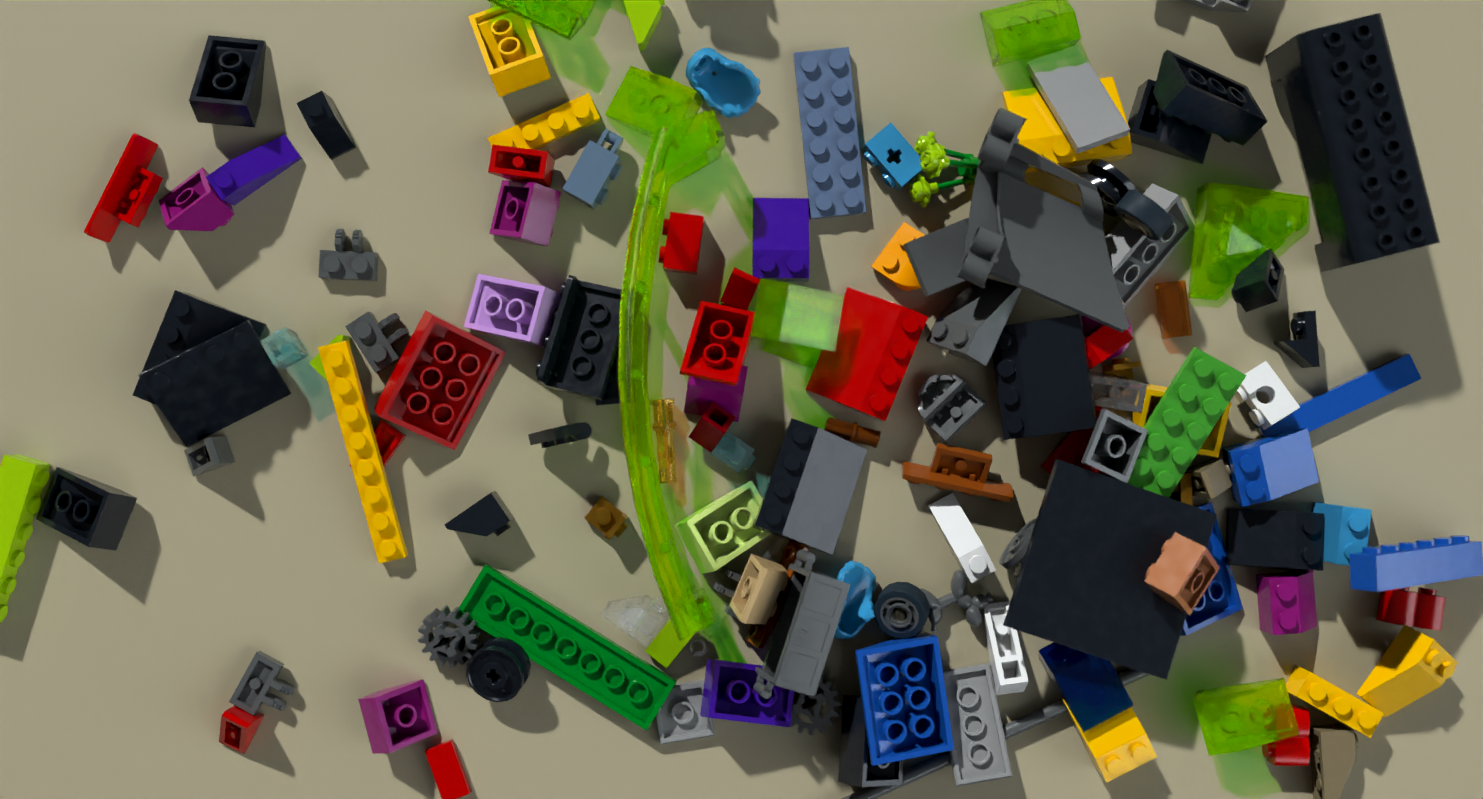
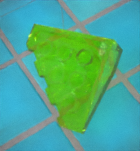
M1207 183L1197 188L1188 298L1218 300L1226 293L1225 290L1235 282L1238 273L1264 251L1272 249L1275 252L1285 243L1284 240L1294 231H1300L1307 225L1309 197L1219 183Z

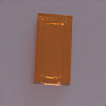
M1186 281L1155 284L1162 339L1191 336L1192 328Z

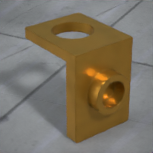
M1125 357L1112 359L1113 365L1103 366L1108 399L1136 395L1132 368L1141 367V361L1130 362V358ZM1118 375L1124 376L1128 382L1127 388L1121 392L1116 391L1112 385L1113 379Z

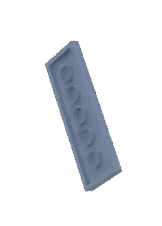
M849 47L795 52L793 58L810 220L866 214Z

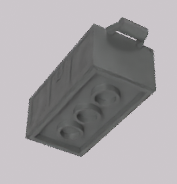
M799 550L795 563L789 564L788 568L794 571L763 667L756 666L755 669L758 676L753 689L765 699L771 697L774 685L810 696L816 694L850 589V584L812 570V564L815 562L816 557L813 553L805 550ZM802 562L806 563L805 568L801 567ZM764 679L767 680V684H766V685L763 684Z

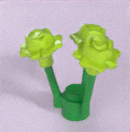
M928 131L927 135L918 137L914 148L920 156L922 171L926 172L928 178L939 177L943 168L955 166L958 167V173L963 178L937 184L936 182L928 183L921 174H917L914 182L909 184V195L912 197L911 200L918 202L922 208H926L931 194L938 193L939 190L964 184L973 185L978 168L977 157H974L973 154H964L945 149L943 145L937 143L934 138L935 132ZM946 156L958 158L961 160H950L949 157Z

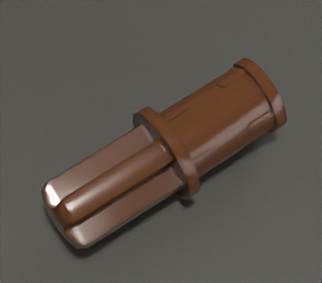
M831 417L826 420L824 427L825 431L836 436L848 439L850 442L855 441L872 446L873 448L877 447L881 431L858 426L857 422L852 424Z

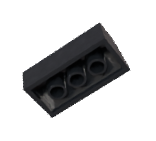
M1169 50L1163 53L1153 94L1159 104L1157 106L1158 109L1165 116L1177 117L1188 126L1193 124L1200 127L1207 134L1214 133L1228 143L1233 141L1242 146L1268 122L1246 85Z

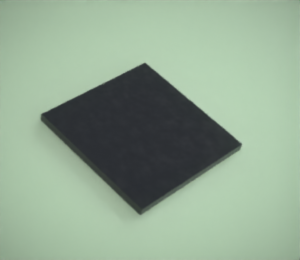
M1055 460L1003 625L1167 680L1187 614L1149 588L1144 582L1146 572L1151 564L1156 563L1161 555L1163 544L1168 539H1171L1175 532L1207 548L1217 514L1062 460Z

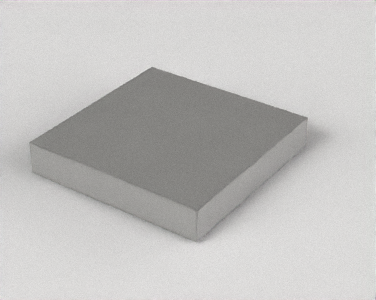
M705 679L674 685L655 717L660 745L715 736L713 718L700 716Z

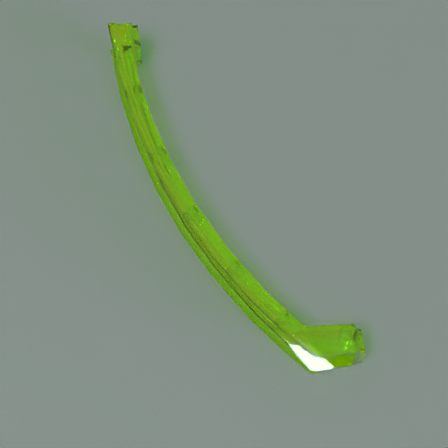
M705 110L676 124L662 127L653 133L629 229L619 314L618 385L623 445L633 501L653 575L679 641L714 623L715 612L704 588L698 590L695 584L691 586L678 554L663 500L652 440L647 380L649 313L657 247L670 189L675 184L720 159L721 151L725 148V135L713 110L708 112Z

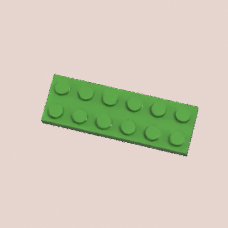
M1193 346L1143 427L1148 432L1128 484L1169 498L1247 375Z

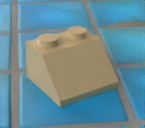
M754 554L750 555L730 603V607L740 622L766 625L769 617H773L777 608L776 599L779 592L785 589L788 582V571L781 564Z

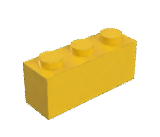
M1297 665L1283 688L1284 691L1369 738L1372 737L1384 715L1383 712Z

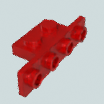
M136 133L132 134L84 230L85 234L109 243L121 220L139 228L163 180V177L147 170L158 148L157 143Z

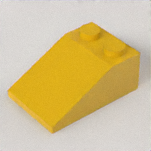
M512 0L468 16L499 97L551 78L521 0Z
M1404 625L1356 694L1370 706L1383 712V717L1386 718L1442 686L1445 680L1453 675L1458 662L1434 639Z
M1112 673L1062 698L1095 769L1106 782L1157 757L1145 730Z

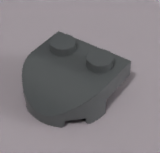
M936 374L927 379L918 391L919 413L925 423L946 443L950 442L987 406L986 401L970 388L963 378L956 374L941 376Z

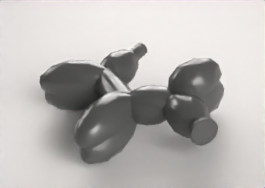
M956 570L953 574L951 593L937 599L931 592L919 588L926 595L929 602L928 617L932 624L931 631H937V624L942 618V609L954 603L966 609L965 615L970 625L974 627L979 626L982 620V614L979 609L987 606L988 601H993L990 593L988 592L986 595L979 594L974 598L964 593L966 580L961 570Z

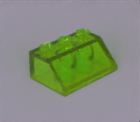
M1028 0L980 12L993 67L1060 51L1076 45L1081 39L1075 11L1067 0Z

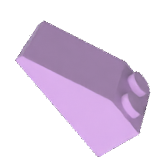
M478 274L464 327L544 347L545 338L551 333L553 327L552 316L554 310L559 307L561 301L560 293L544 286Z

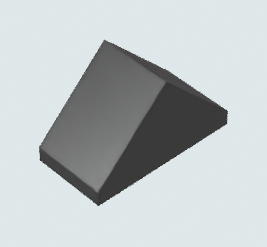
M227 436L205 438L184 450L193 477L235 463Z

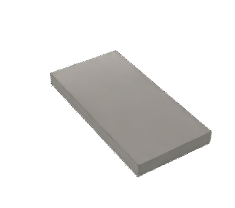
M1078 44L1027 62L1026 69L1076 154L1129 134V126Z
M990 663L944 670L943 675L954 750L949 751L956 786L1013 777Z

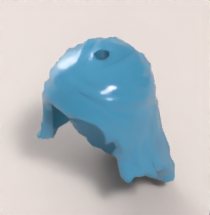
M702 48L695 52L688 60L685 76L690 86L709 107H714L722 116L732 118L733 116L740 117L742 114L747 113L757 101V97L761 93L759 87L760 79L753 75L750 69L745 68L742 63L732 61L711 48Z
M854 561L845 563L837 579L850 584L834 638L841 640L856 636L862 627L875 617L874 605L871 601L873 599L872 594L875 593L877 587L876 576L869 567Z

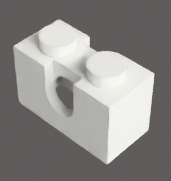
M1267 361L1245 373L1247 376L1234 395L1239 402H1246L1252 410L1249 412L1250 418L1257 426L1261 425L1263 430L1300 408ZM1257 392H1262L1267 396V404L1258 401L1256 397Z

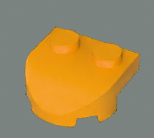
M903 222L872 264V269L903 291L910 292L911 290L921 288L903 245L925 235Z

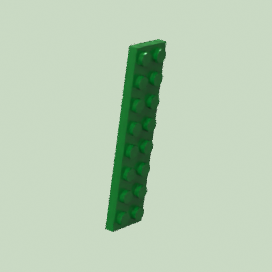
M488 564L484 565L459 606V614L469 613L467 618L469 622L476 620L477 623L475 625L495 638L502 637L516 642L524 649L529 659L646 731L676 684L677 680Z

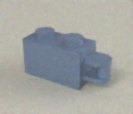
M605 129L597 144L589 140L562 188L564 192L593 209L598 204L602 205L609 194L607 187L610 181H616L623 168L620 165L622 161L616 154L624 138ZM606 142L613 145L611 151L603 147Z

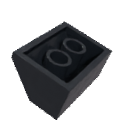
M843 695L838 782L859 787L902 785L904 760L875 766L871 765L862 696Z

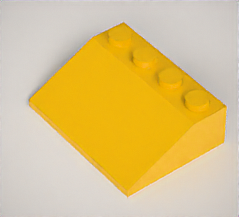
M1113 77L1100 78L1101 83L1128 125ZM1037 87L1002 93L1004 109L1027 119L1017 137L1019 139L1018 143L1064 168L1088 165L1093 159H1101L1105 162L1123 160L1132 154L1130 132L1127 136L1076 154ZM1032 167L1028 168L1025 171V173L1038 172L1041 170Z

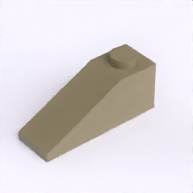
M1342 723L1310 725L1309 741L1313 799H1339L1356 760V749L1358 748L1357 735L1354 729Z

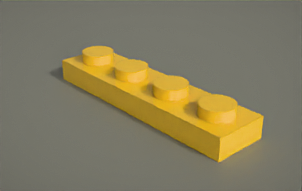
M587 93L487 139L491 148L494 144L536 150L597 123L601 119L590 94Z

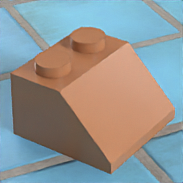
M1175 532L1172 538L1163 544L1161 555L1156 563L1151 564L1148 568L1144 582L1153 592L1190 616L1220 567L1206 547Z

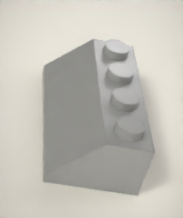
M1153 183L1143 194L1160 205L1173 220V224L1160 240L1155 241L1147 238L1131 228L1122 218L1112 231L1105 236L1114 278L1124 308L1195 227L1180 197Z

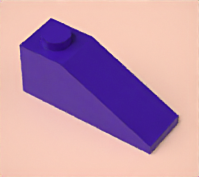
M284 134L226 162L206 176V179L222 201L235 206L302 159V157Z

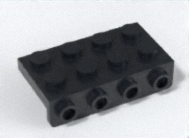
M569 275L567 281L561 287V301L552 316L553 327L551 333L545 338L543 359L539 361L536 367L537 381L547 388L602 400L633 294L631 291L580 281L576 276Z

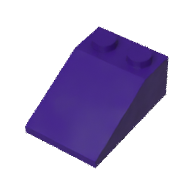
M753 198L752 276L764 282H808V198Z
M707 659L700 716L790 727L794 691L774 685L771 697L765 699L753 689L758 673L755 672L756 666L762 668V665ZM764 679L763 684L765 685L767 684L766 679Z

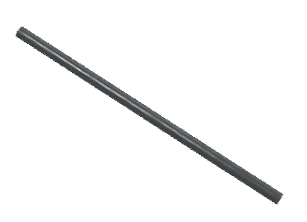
M1129 668L1115 674L1114 677L1120 688L1150 674ZM1060 699L1003 725L1005 740L1067 713L1068 711L1063 700ZM949 751L903 770L902 785L865 787L841 799L879 798L952 765Z

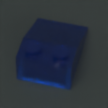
M1054 642L1038 650L1039 660L1083 733L1134 706L1111 661Z

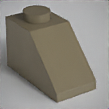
M1208 459L1188 467L1185 472L1191 473L1192 496L1213 499L1232 486L1230 480L1232 476L1231 470L1222 459Z

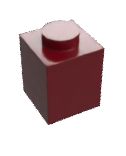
M712 402L689 435V438L712 453L736 417L715 402Z

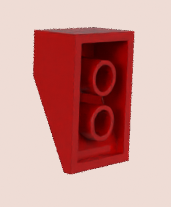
M700 300L680 374L737 386L752 339L756 312Z

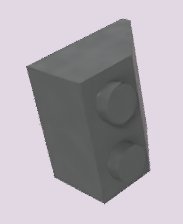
M1102 409L1081 461L1082 465L1087 470L1128 483L1148 430L1107 409Z

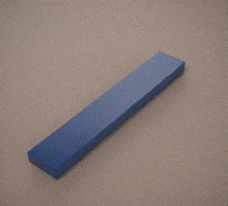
M1404 354L1298 404L1300 406L1299 409L1263 430L1261 425H1256L1262 438L1305 427L1308 428V432H1311L1422 378L1411 355Z

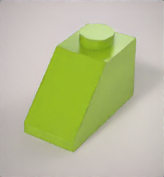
M623 0L639 51L646 49L662 17L661 6L665 5L664 0Z

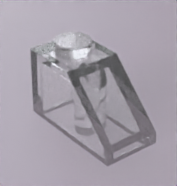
M1090 371L1095 406L1142 413L1147 384L1118 375Z

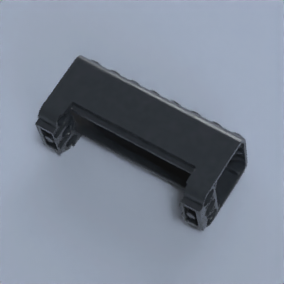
M1381 13L1300 33L1266 55L1265 59L1271 81L1273 83L1277 81L1283 82L1323 238V243L1316 244L1314 248L1320 272L1440 243Z

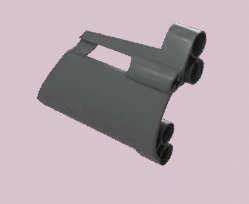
M1000 107L984 137L977 156L978 168L969 212L965 252L957 277L985 288L986 286L984 285L988 275H993L1122 333L1130 327L1119 295L1102 225L1104 219L1103 205L1097 192V186L1019 144L1017 137L1027 119ZM1033 167L1077 186L1082 197V208L1029 185L1024 177L1025 171Z

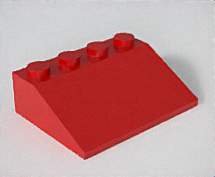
M847 287L805 390L880 421H886L928 316Z
M425 310L381 393L374 411L379 417L455 450L499 368L506 351Z

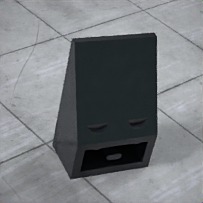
M1146 80L1138 87L1128 119L1131 143L1203 164L1212 134L1205 133L1200 127L1193 124L1188 126L1177 117H1167L1161 113L1157 107L1159 104L1153 94L1156 81Z

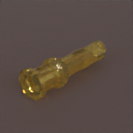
M675 398L650 400V405H653L654 412L652 428L653 431H656L659 483L662 484L677 482L673 430L677 425L673 421L672 404L675 403Z

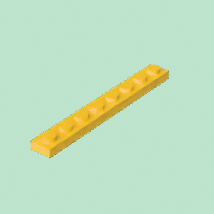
M349 340L318 347L378 563L405 558L408 555Z

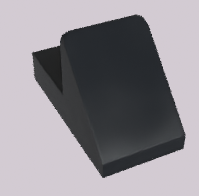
M1316 310L1293 313L1290 327L1295 340L1274 342V344L1300 367H1320Z

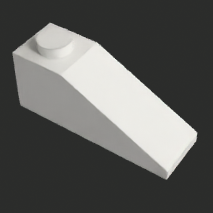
M953 493L928 505L967 581L973 583L996 571L984 545Z
M1010 601L990 603L982 608L989 662L996 695L1024 692L1029 682L1017 630L1003 625Z

